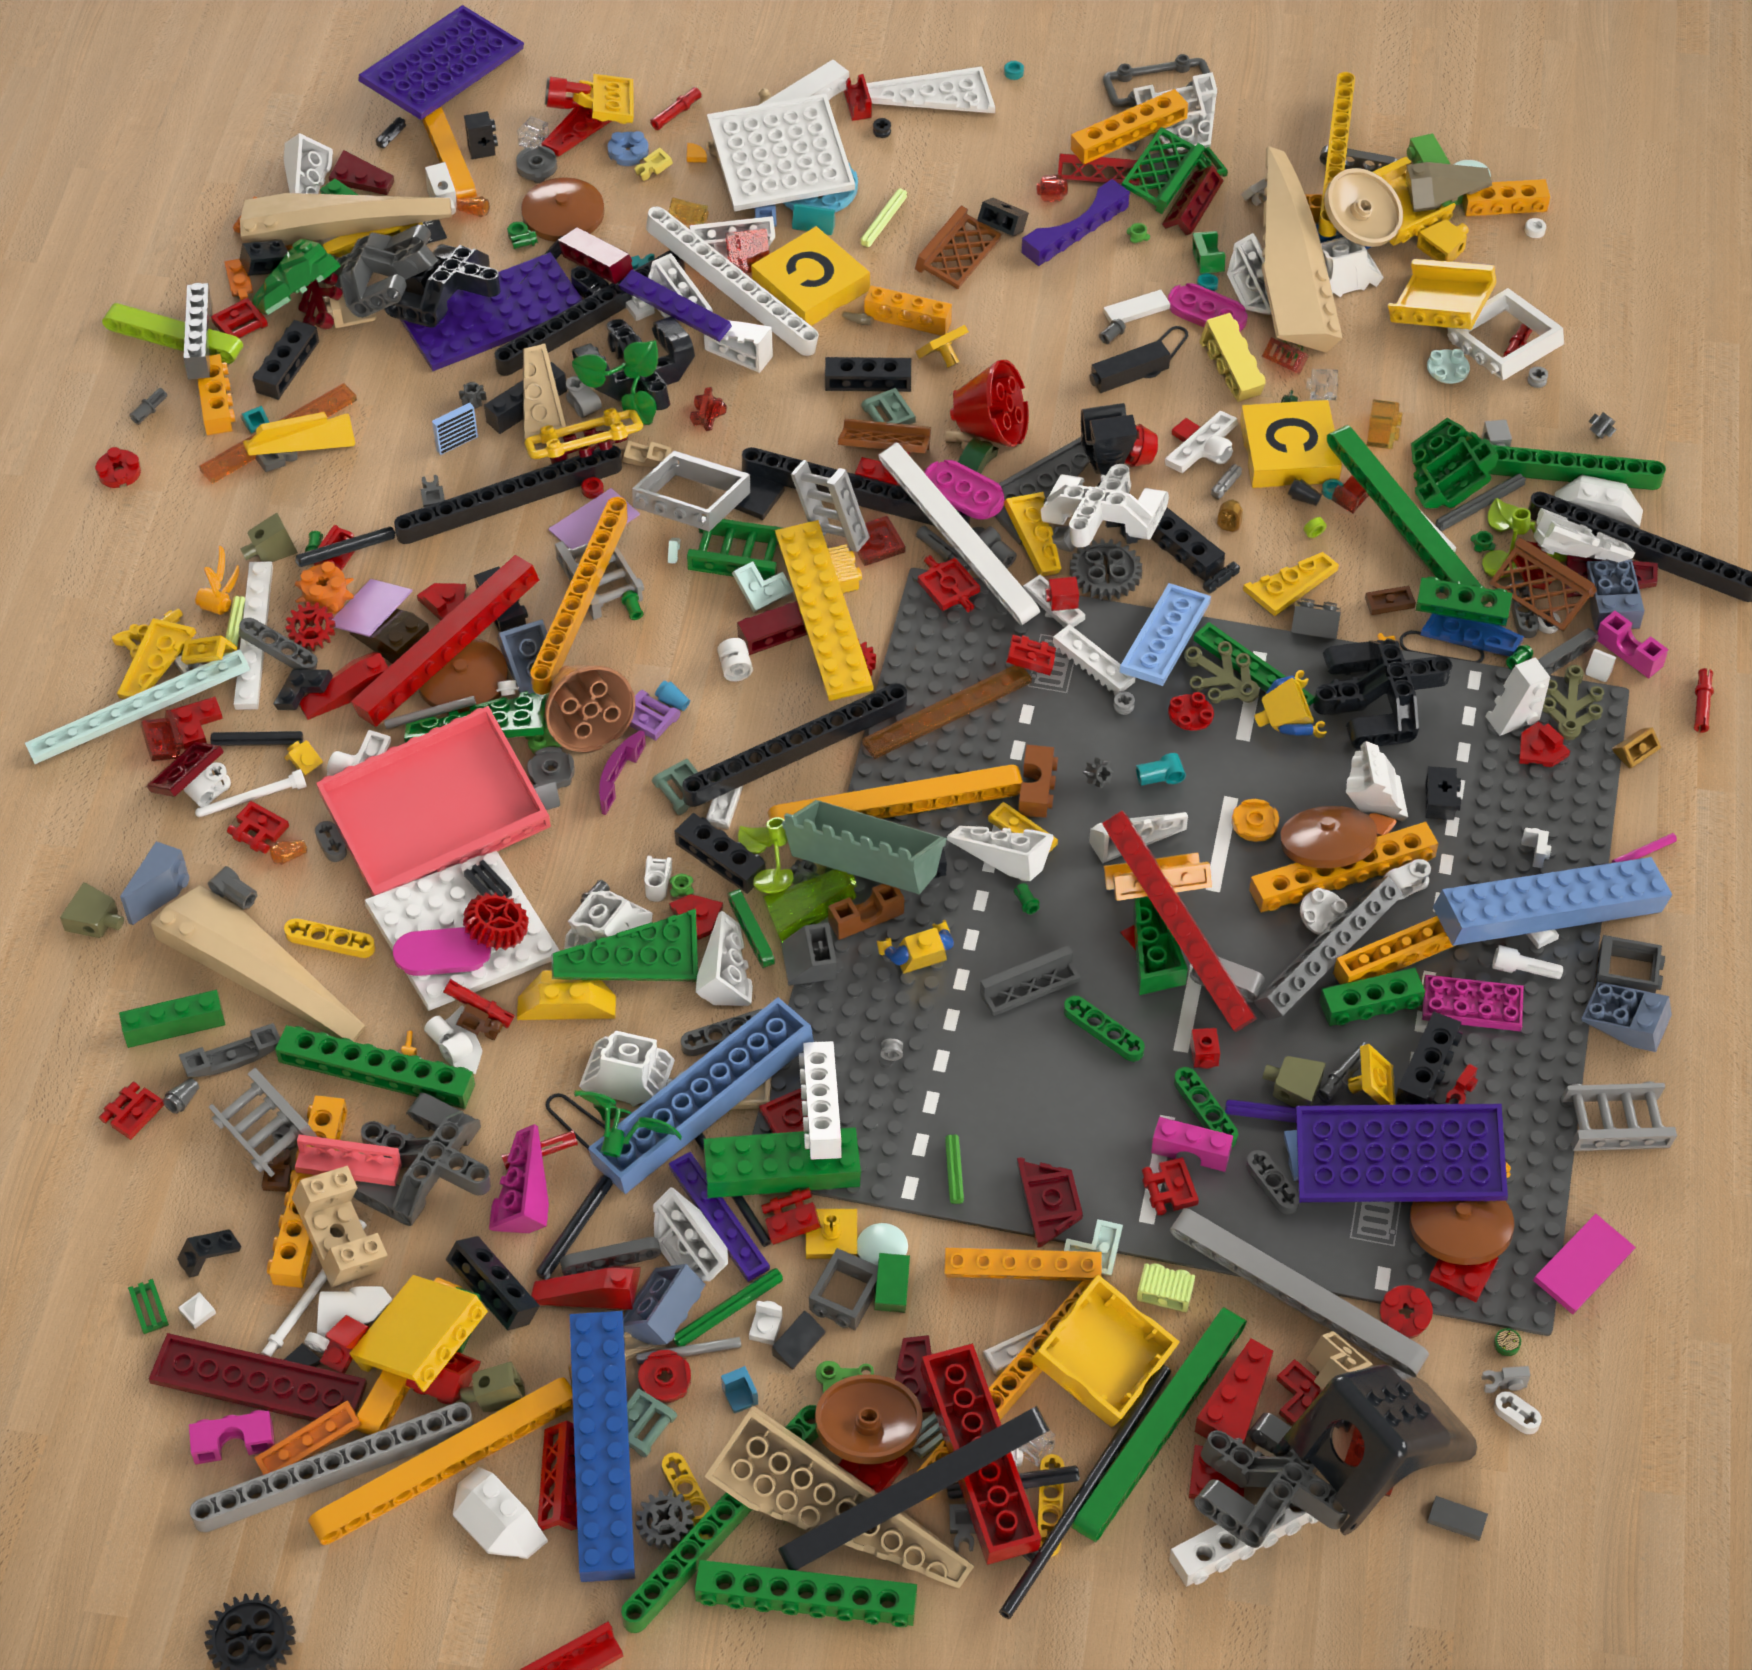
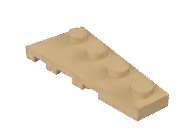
M545 344L523 349L524 439L539 434L541 432L540 429L547 425H552L554 429L566 427Z

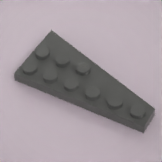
M1081 437L1000 482L999 485L1003 490L1004 499L1044 492L1045 504L1047 497L1050 495L1061 474L1078 477L1090 463L1081 444ZM1003 506L1002 510L995 515V518L1020 545L1022 541L1005 506Z

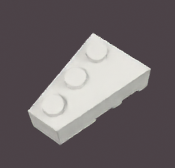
M730 321L732 327L720 342L704 334L705 350L758 373L763 370L773 357L772 327Z
M1536 657L1515 665L1503 685L1505 688L1502 696H1497L1494 700L1497 705L1493 711H1488L1485 716L1499 736L1526 725H1533L1540 720L1550 676Z

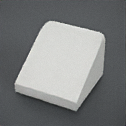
M1594 649L1585 674L1602 682H1607L1612 673L1616 657Z

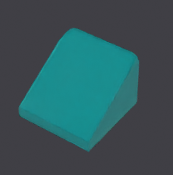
M262 405L241 414V419L251 434L256 432V429L261 424L270 423Z

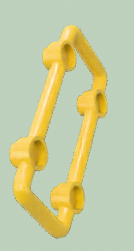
M609 408L603 411L604 415L596 419L559 429H554L552 425L544 426L540 429L541 432L539 434L528 437L524 441V445L531 459L555 458L567 451L610 439H624L628 434L640 431L643 428V423L635 410L630 409L618 412L616 408ZM631 418L633 424L625 426L623 425V422H621L622 420ZM603 425L611 427L609 431L566 443H560L558 440L560 437ZM544 443L547 446L536 451L534 444Z

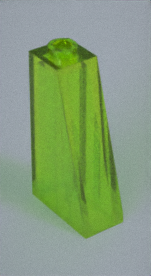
M835 869L790 886L781 892L764 896L780 941L783 942L806 925L818 924L827 918L829 905L849 897L851 900L855 899L854 888L858 886L854 875H848L847 872Z

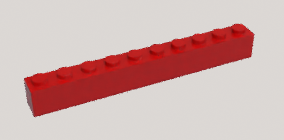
M514 555L351 701L358 716L374 727L383 722L540 581L534 566L519 556Z
M1122 810L1103 822V827L1231 1028L1238 1032L1255 1021L1257 1017L1127 814Z

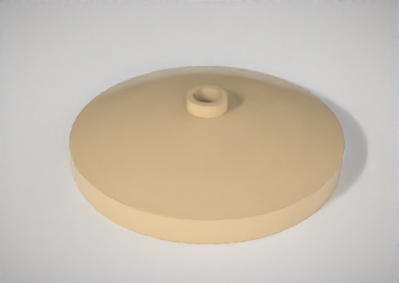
M1352 168L1340 172L1328 184L1324 197L1325 209L1331 223L1344 237L1362 246L1376 247L1386 244L1398 233L1403 221L1402 205L1394 189L1382 177L1365 169Z

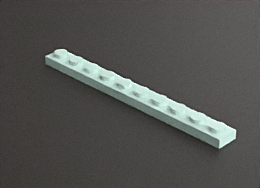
M239 649L223 656L222 660L211 661L26 742L25 745L34 764H37L250 670L249 665Z

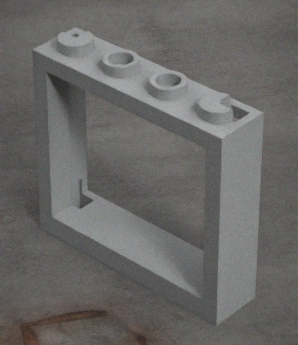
M673 451L632 488L633 507L710 532L750 493V474ZM675 475L726 491L708 509L657 494Z

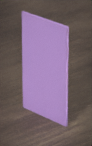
M610 488L548 530L560 541H563L568 548L574 549L587 544L608 500L612 497L621 496ZM626 501L628 523L638 517L640 513Z

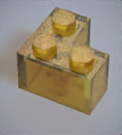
M672 197L668 213L688 229H690V225L704 224L709 216L707 205Z
M1373 399L1366 446L1393 449V443L1398 441L1400 428H1396V426H1401L1403 413L1399 412L1400 404L1398 402Z

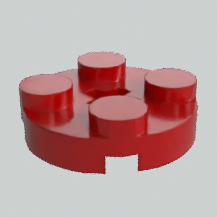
M117 447L110 448L107 453L99 458L95 466L100 482L110 488H120L119 485L125 483L127 486L131 485L141 474L138 456L131 451L120 450Z
M1401 1285L1385 1294L1380 1305L1379 1314L1382 1323L1410 1339L1419 1336L1427 1329L1432 1320L1433 1308L1424 1290L1410 1285ZM1404 1305L1413 1310L1409 1318H1405L1404 1314H1399V1310L1403 1309Z
M658 1350L651 1353L648 1359L641 1364L638 1371L640 1388L662 1403H671L686 1396L691 1384L689 1363L685 1358L683 1359L672 1350ZM662 1371H667L668 1375H672L668 1382H663L657 1378L662 1375Z

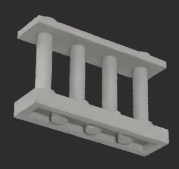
M803 460L791 473L808 522L819 520L823 535L830 533L846 537L850 550L858 552L870 537L847 470L839 468L831 478L811 474L808 462ZM815 484L827 486L830 493L818 491ZM821 501L833 503L836 510L824 508ZM827 518L839 520L842 527L829 524Z
M563 541L555 543L556 558L570 582L579 563H576L575 558L584 554L588 543L574 549L567 548ZM617 546L609 563L614 562L618 569L603 575L599 586L624 577L628 585L602 595L594 594L588 608L593 620L602 617L601 607H603L604 603L622 597L626 591H634L639 596L638 602L643 601L642 591H644V585L642 580L636 578Z
M254 1068L248 1073L254 1081L249 1090L222 1113L213 1104L209 1108L215 1114L212 1120L220 1129L226 1127L254 1158L250 1162L260 1173L265 1170L272 1177L275 1173L267 1163L297 1139L298 1135L318 1136L267 1079ZM263 1093L266 1095L263 1099L264 1102L235 1127L228 1122L232 1116L257 1095L261 1096ZM278 1108L280 1110L276 1113L278 1116L250 1140L246 1141L241 1136L243 1132L270 1109ZM291 1122L293 1124L290 1127L291 1130L259 1156L254 1149L284 1123L287 1125Z
M1648 1081L1642 1084H1572L1567 1086L1561 1101L1562 1103H1574L1580 1129L1577 1130L1571 1141L1572 1150L1670 1148L1677 1137L1675 1127H1665L1662 1125L1657 1100L1665 1089V1084ZM1632 1100H1646L1653 1128H1641L1638 1126ZM1598 1101L1604 1129L1593 1130L1589 1127L1584 1102ZM1608 1101H1622L1628 1128L1617 1129L1614 1127Z

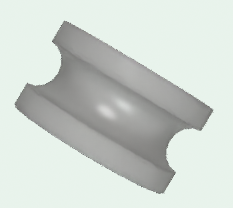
M1538 366L1531 368L1527 380L1528 384L1534 388L1544 387L1547 383L1548 371Z
M1122 691L1117 693L1114 697V710L1122 715L1130 714L1134 710L1135 698L1130 692Z
M890 1038L881 1042V1057L883 1059L896 1061L903 1057L902 1041Z

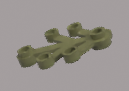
M1223 641L1218 645L1219 654L1222 656L1223 669L1205 658L1198 647L1186 649L1184 658L1187 665L1191 667L1200 665L1216 676L1204 679L1200 676H1193L1190 679V686L1193 691L1198 692L1203 688L1227 684L1234 688L1221 691L1219 688H1211L1208 691V698L1211 703L1216 704L1221 700L1239 698L1243 702L1250 703L1259 696V686L1250 677L1249 666L1251 661L1248 654L1241 653L1236 657L1237 666L1241 668V680H1239L1233 674L1231 660L1233 650L1229 642ZM1223 647H1229L1228 651H1221ZM1191 653H1197L1194 657L1189 656ZM1247 659V662L1240 663V660ZM1196 681L1201 682L1199 686L1193 685ZM1251 688V691L1245 693L1244 689ZM1214 693L1219 694L1217 698L1211 697Z
M1571 665L1565 671L1564 680L1569 684L1568 698L1557 690V682L1550 679L1548 686L1553 688H1548L1546 694L1552 698H1545L1542 709L1543 712L1548 713L1559 724L1558 732L1565 740H1574L1580 735L1582 726L1592 720L1600 719L1603 712L1600 705L1592 704L1603 699L1604 690L1600 686H1593L1588 695L1577 701L1578 685L1582 683L1584 671L1578 665ZM1556 702L1566 711V717L1555 708ZM1589 706L1588 713L1576 719V713Z

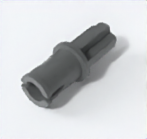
M158 388L147 400L143 399L139 407L129 414L131 420L140 425L148 415L156 412L155 408L166 399L167 393L162 388Z

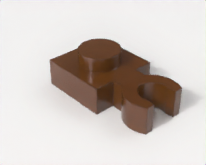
M466 1004L456 1022L457 1026L476 1035L482 1032L491 1040L496 1039L503 1026L499 1021L488 1020L489 1014Z
M286 1149L283 1157H274L272 1159L273 1164H267L275 1174L270 1177L264 1170L261 1185L263 1191L288 1192L292 1172L291 1165H288L291 1161L289 1149Z

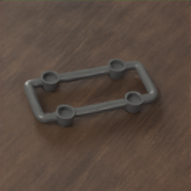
M1180 54L1174 62L1131 68L1126 63L1121 64L1117 71L1108 72L1103 76V83L1114 106H1128L1132 108L1137 106L1133 91L1130 92L1128 98L1118 99L1111 80L1118 79L1121 82H1128L1132 79V76L1169 70L1185 73L1190 70V67L1200 66L1202 74L1211 72L1204 59H1189L1187 55ZM1193 81L1189 82L1186 87L1193 86Z

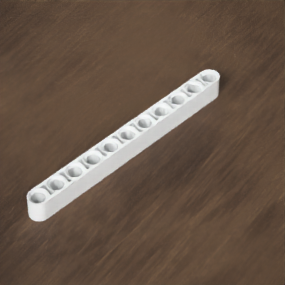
M661 207L649 209L646 230L762 324L772 327V332L797 352L805 356L815 353L819 334L812 326Z
M896 442L878 455L889 473L1021 626L1040 613L1038 605L899 443Z

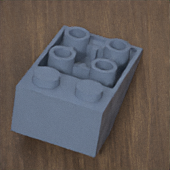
M1632 559L1622 562L1611 560L1587 561L1588 580L1594 583L1597 590L1592 598L1589 597L1595 631L1599 629L1600 622L1613 611H1617L1632 622L1631 629H1640L1645 610Z
M1597 982L1581 1019L1583 1022L1631 1047L1656 1052L1672 1012L1669 996Z

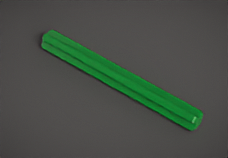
M777 1268L772 1269L675 1333L673 1338L677 1347L687 1345L782 1282L783 1276Z

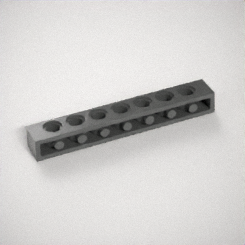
M1389 876L1373 881L1253 1001L1267 1020L1283 1016L1336 963V959L1343 956L1404 895Z

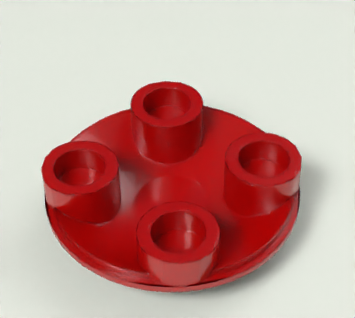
M1195 692L1193 694L1173 697L1168 707V715L1171 721L1178 727L1197 731L1208 727L1212 723L1214 709L1205 699L1204 694Z

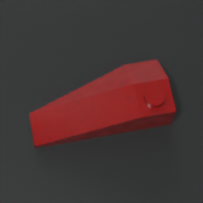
M374 651L353 659L333 674L324 693H308L302 698L299 706L306 719H312L351 703L388 666L382 655Z
M612 1266L535 1281L531 1296L539 1305L633 1310L641 1268Z

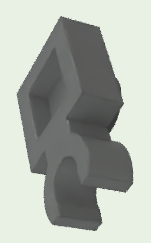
M297 451L256 455L257 462L265 472L286 466L285 461L292 462L298 459Z
M434 475L433 482H427L425 476L422 477L423 489L420 490L423 507L444 501L443 486H439L438 476Z
M949 1504L950 1534H957L954 1538V1550L959 1552V1543L965 1541L969 1544V1551H973L974 1538L971 1534H976L967 1505Z

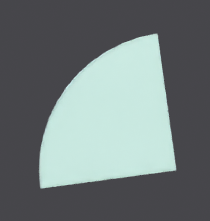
M671 538L669 540L668 563H676L678 560L680 538Z

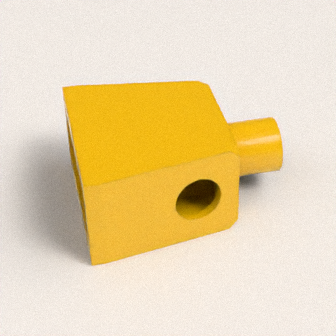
M1443 220L1419 232L1417 248L1435 261L1453 262L1465 249L1466 234L1469 232L1468 227L1464 223L1455 226L1448 220Z

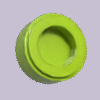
M1316 517L1304 526L1303 531L1308 538H1315L1324 532L1327 525L1321 517Z

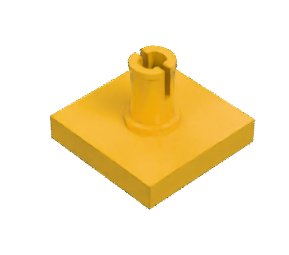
M963 325L927 343L915 352L920 359L936 350L940 351L947 368L960 362L951 346L952 342L969 331L966 325Z
M1370 1044L1360 1046L1362 1075L1348 1078L1349 1090L1353 1094L1364 1090L1379 1105H1396L1393 1065Z
M816 1209L821 1228L806 1233V1259H831L837 1248L857 1257V1209Z

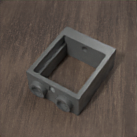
M1603 935L1599 948L1595 987L1597 982H1603L1651 993L1661 990L1663 976L1659 975V970H1663L1665 956L1661 955L1662 945ZM1611 956L1650 962L1649 981L1609 974Z
M837 1248L809 1296V1310L820 1318L826 1317L835 1321L842 1328L849 1327L856 1330L876 1295L878 1266ZM836 1270L867 1283L853 1310L821 1297Z

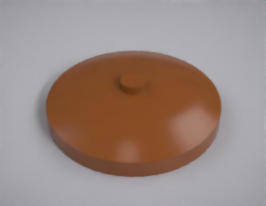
M567 177L546 180L534 186L525 195L521 205L522 219L528 226V230H531V232L535 231L536 236L553 242L577 227L591 234L601 224L605 212L603 197L593 185L580 179Z
M475 638L420 687L418 691L423 700L431 707L474 696L476 705L499 699L501 691L497 692L496 689H498V682L508 681L507 662L500 650L494 645ZM465 707L462 709H458L457 711L458 713H462L465 711H469L470 708Z
M1321 806L1302 811L1290 818L1281 830L1283 852L1296 863L1313 868H1337L1351 865L1367 857L1377 844L1375 822L1367 814L1344 806Z
M1413 1201L1411 1206L1409 1224L1414 1239L1426 1252L1445 1262L1459 1265L1485 1263L1501 1255L1512 1240L1514 1217L1506 1201Z
M864 1374L842 1379L823 1393L816 1407L815 1425L820 1440L833 1454L850 1462L880 1464L897 1459L915 1445L922 1430V1408L917 1397L902 1383L881 1375Z

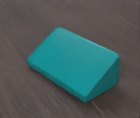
M794 204L792 229L809 231L817 226L826 235L833 234L835 210Z

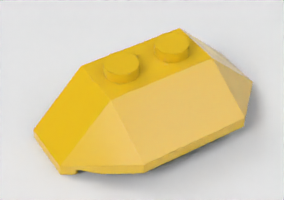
M542 971L518 996L517 1020L616 1019V995L602 980L552 979V971Z

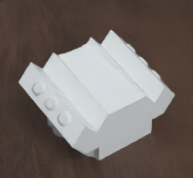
M1346 237L1321 243L1332 294L1335 293L1341 297L1343 294L1361 289L1364 291L1369 283L1377 287L1384 278L1365 246L1356 244Z
M1365 741L1361 745L1362 751H1355V755L1352 758V768L1347 779L1346 793L1359 811L1363 813L1384 814L1403 822L1408 818L1400 776L1396 775L1395 768L1387 757L1379 752L1378 745Z
M611 891L591 892L568 920L571 929L566 934L564 948L587 944L596 939L606 938L619 932L651 923L653 913Z
M615 1031L609 1037L605 1036L595 1042L579 1087L583 1091L598 1092L612 1099L630 1103L634 1107L641 1102L644 1104L666 1086L675 1060L666 1050L657 1048V1040Z

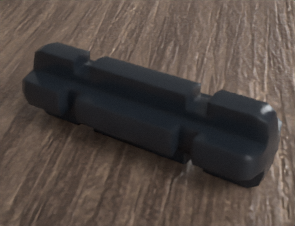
M397 117L376 138V145L385 148L406 127L405 119Z
M1234 561L1229 563L1227 568H1222L1211 578L1203 582V589L1207 593L1214 592L1216 587L1219 588L1240 572V566Z

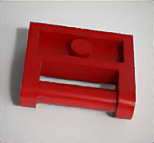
M248 298L211 316L212 323L220 332L236 336L237 338L268 326L266 318ZM252 319H255V321L249 323L248 325H246V326H244V327H242V328H240V329H238V330H236V331H234V332L231 331V330H233V329H235V328H237V327H239V326H241V325H243V324H245V323L251 321Z

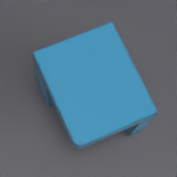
M745 1366L721 1376L723 1392L734 1413L758 1404V1392Z

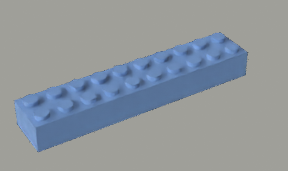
M1652 857L1442 889L1433 908L1452 946L1660 913L1673 894Z
M777 997L621 1121L617 1129L625 1132L624 1137H626L639 1117L654 1118L673 1126L681 1134V1140L676 1135L659 1133L641 1127L630 1138L629 1144L623 1145L620 1158H615L600 1152L605 1138L601 1137L588 1148L593 1165L605 1176L609 1177L612 1183L624 1194L628 1193L798 1056L799 1053L803 1052V1043L814 1042L811 1025Z

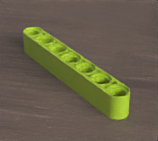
M119 303L112 304L102 319V324L110 331L184 351L185 322ZM208 329L209 356L220 354L222 362L232 364L243 348L242 341L236 336Z

